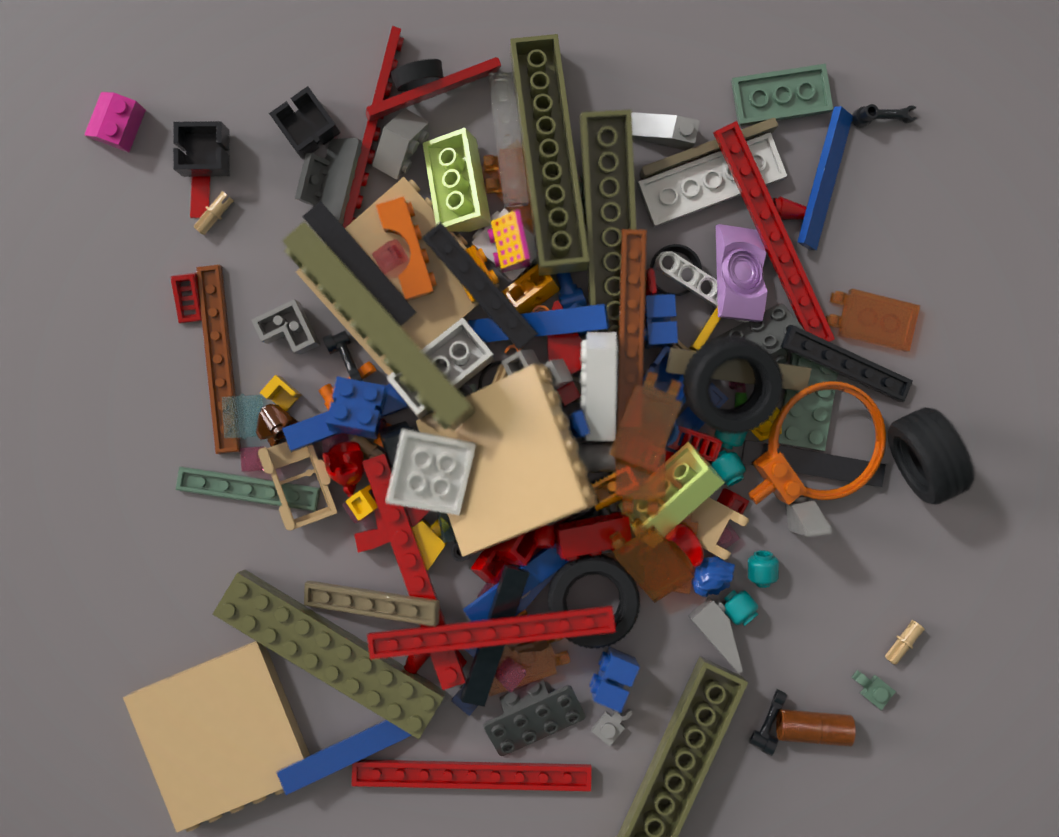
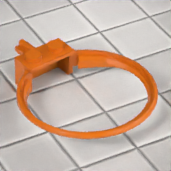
M821 382L798 392L784 405L776 416L769 432L768 451L752 462L764 481L748 493L751 500L758 504L773 492L778 500L790 505L800 496L817 500H835L858 491L873 477L881 464L885 452L886 429L878 406L864 391L843 382ZM821 390H840L860 400L868 409L873 419L876 441L872 458L862 474L843 487L830 490L805 487L783 454L777 451L783 421L791 408L805 396Z

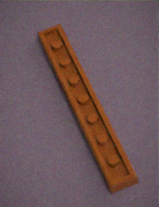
M622 229L617 427L642 428L647 230Z
M219 264L196 267L216 454L240 452L241 443L222 266Z

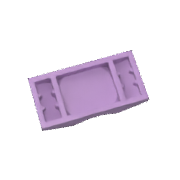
M722 224L716 225L718 318L752 322L763 321L768 292L763 280L766 250L758 231L755 229Z

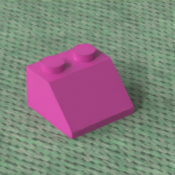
M101 92L84 136L129 153L146 109L133 99L114 92Z

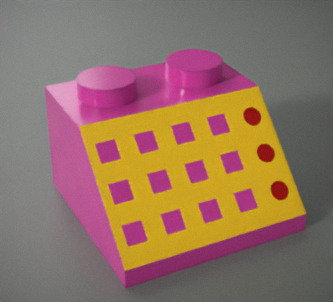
M513 211L491 221L492 229H488L490 243H495L497 252L493 253L495 266H500L502 273L530 267V257L520 211Z

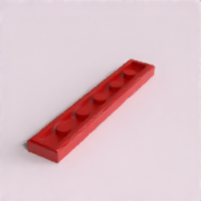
M498 57L492 58L370 105L366 108L367 119L369 122L497 73L501 67Z

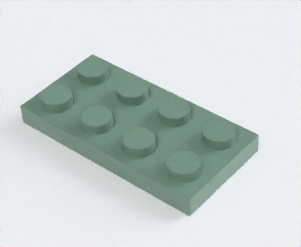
M826 64L735 77L731 80L739 127L758 124L771 118H776V121L831 113L833 111Z
M791 353L790 365L811 368L808 387L821 382L837 381V373ZM785 389L782 408L800 391ZM835 390L817 391L799 400L791 408L783 421L782 434L779 435V444L825 451Z

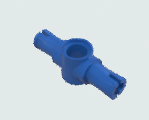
M556 274L561 288L558 298L563 309L587 306L581 287L578 288L577 284H574L571 274ZM583 331V332H577V333H578L579 336H583V335H586L587 332H590V331Z

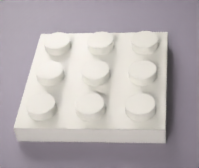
M402 429L386 502L460 515L476 444L470 441Z

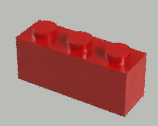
M622 511L554 525L557 539L555 542L556 552L562 559L567 561L576 560L579 556L585 554L590 556L600 555L602 551L609 549L620 551L625 549V546L633 545L629 516Z

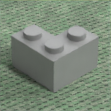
M406 108L403 109L384 126L372 166L396 180L403 173L407 174L413 163L410 160L411 156L416 152L420 144L423 145L422 143L426 142L429 136L427 131L429 121Z
M295 299L251 320L261 342L266 344L286 336L293 353L298 355L321 345L301 303Z
M527 349L516 352L503 360L502 364L508 376L532 364H540L534 350ZM563 359L551 360L544 364L552 375L551 382L555 391L573 381Z

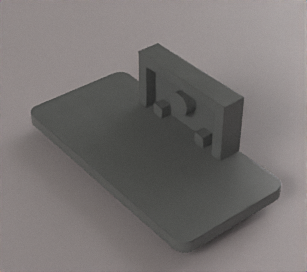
M358 138L331 139L325 159L313 153H306L295 199L313 207L322 201L340 224L343 225L358 158L361 154L362 141Z
M780 303L764 312L763 321L744 322L716 338L736 336L748 339L767 349L775 357L776 362L785 364L788 361L787 350L780 348L788 326L794 325L801 329L803 327L788 308Z
M541 678L499 697L504 714L485 722L483 726L498 754L505 756L584 720L586 716L570 685L549 693L544 679Z

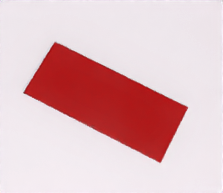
M210 176L192 177L190 218H200L207 210L205 207H209Z

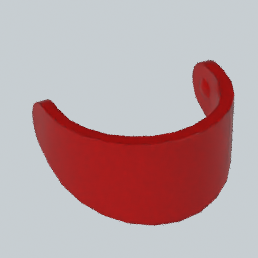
M678 524L665 536L668 541L672 540L681 548L694 567L701 564L703 561V548L698 537L689 527Z

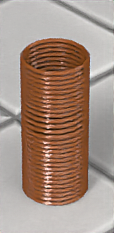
M780 709L776 720V732L780 741L820 743L823 745L851 747L855 741L856 726L851 715Z

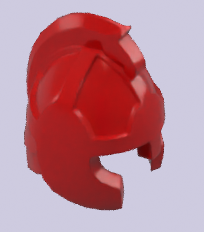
M345 441L334 445L329 452L323 453V460L329 477L342 485L344 493L351 497L355 492L357 483L364 474L362 463L364 455L357 442Z

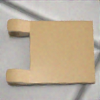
M708 497L679 524L689 527L696 534L702 548L723 560H728L731 552L717 545L721 535L730 520L745 527L749 519Z

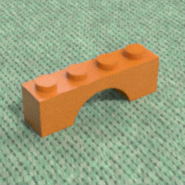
M403 196L377 204L376 208L384 231L401 236L410 247L409 263L406 269L398 275L405 300L409 301L434 293L433 287L437 286L433 272L428 273L426 263H430L426 249L421 250L418 240L422 239L419 226H413L411 217L415 216L411 202L406 203Z

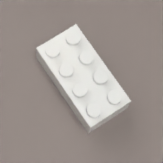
M461 318L422 349V352L456 389H459L494 361L493 353L464 318ZM391 373L386 377L387 380L420 420L429 412L416 399L419 393L415 391L412 394L399 380L402 376L401 373L397 375Z
M587 332V340H582L581 410L584 413L590 430V434L586 435V441H615L616 332Z

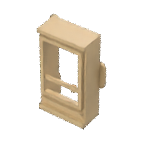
M286 441L269 448L259 449L258 455L265 473L271 474L282 504L279 507V512L286 530L291 531L337 514L328 488L331 479L327 473L324 461L318 460L313 445L291 452ZM310 457L313 470L308 469L305 473L283 481L279 480L275 469ZM315 473L328 507L294 519L281 485L305 476L310 477Z

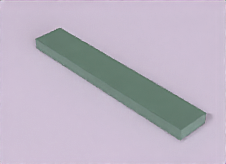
M179 467L176 490L282 506L273 480ZM293 483L281 485L289 508L317 511L321 488Z

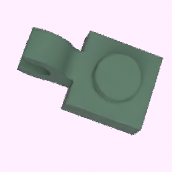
M857 670L852 676L855 681L864 687L860 694L880 710L884 708L896 692L876 675L870 680Z

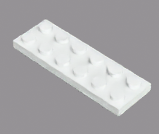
M771 132L746 141L766 185L787 177ZM721 151L637 183L653 227L741 195Z

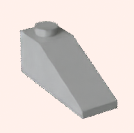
M631 112L633 139L682 150L691 149L695 145L700 120L678 115Z
M800 496L790 505L785 503L789 531L804 536L832 533L830 525L815 501L807 500L806 496Z
M709 597L688 616L740 674L743 670L730 620L725 614V606L718 599L714 602Z

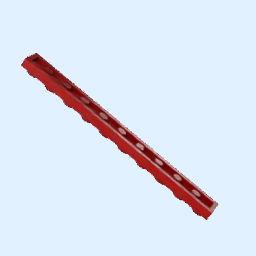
M395 26L391 28L372 105L383 101L384 96L389 97L392 83L388 82L390 73L397 68L398 60L394 59L396 51L401 52L404 38L400 37L401 28ZM378 119L370 122L367 121L361 154L358 158L355 178L352 182L350 198L344 214V223L342 225L344 228L356 219L354 218L355 209H360L363 196L359 195L361 186L366 187L369 177V173L365 172L367 163L372 164L375 150H371L373 141L378 142L381 128L377 127Z
M735 121L715 131L713 134L799 324L805 331L826 341L835 340L738 122Z
M385 453L362 461L409 596L438 600L405 506L386 502L392 476V468L387 454ZM439 607L438 625H444L446 621L441 607ZM419 624L420 627H427V626H428V625H421V624ZM456 650L430 653L442 690L466 682Z
M604 606L437 625L436 627L427 626L369 633L367 638L370 659L611 633L615 632L613 607Z
M359 760L352 764V786L591 791L592 767L591 764Z

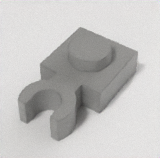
M628 709L624 714L613 710L612 715L605 711L591 728V731L607 745L611 746L625 729L621 721L631 717V709Z

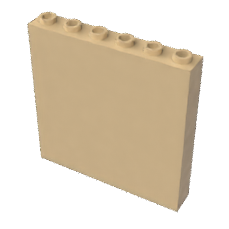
M405 177L401 178L345 228L403 297L404 294L398 275L406 269L409 263L410 247L401 236L384 231L376 205L404 196L406 203L411 202L415 216L411 217L413 226H419L422 237L436 226L432 201L428 197L424 200L418 193L421 190L412 179L408 182ZM449 231L464 249H467L465 246L468 243L459 233L455 235L452 231ZM423 239L418 240L421 250L426 249L430 263H426L428 273L433 272L437 286L433 287L434 293L407 301L417 313L401 326L403 331L421 350L479 306L477 301L471 303L462 284ZM299 268L296 271L299 277L388 376L393 373L382 361L386 356L383 354L379 357L366 343L369 339L368 336L363 339L349 324L352 319L347 321L333 306L336 301L331 303Z
M532 364L464 397L473 407L475 413L454 432L449 427L445 430L433 418L436 412L416 420L419 432L470 441L476 444L460 515L447 513L462 557L476 554L597 505L595 491L589 485L586 477V467L580 461L577 453L578 445L570 434L568 428L569 421L562 412L560 397L553 388L551 382L552 375L545 365Z
M257 641L133 691L123 697L176 832L185 829L186 832H190L198 828L201 822L206 820L209 823L220 819L223 813L228 811L231 814L242 810L247 803L257 804L265 800L267 795L275 793V795L283 793L284 790L276 772L310 756L268 649Z

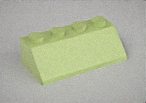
M466 128L423 142L436 225L441 222L448 231L471 232L490 226L491 218L477 139Z
M687 442L640 485L638 491L629 495L618 506L623 513L629 516L630 526L635 534L651 547H654L720 488L724 481L692 444Z

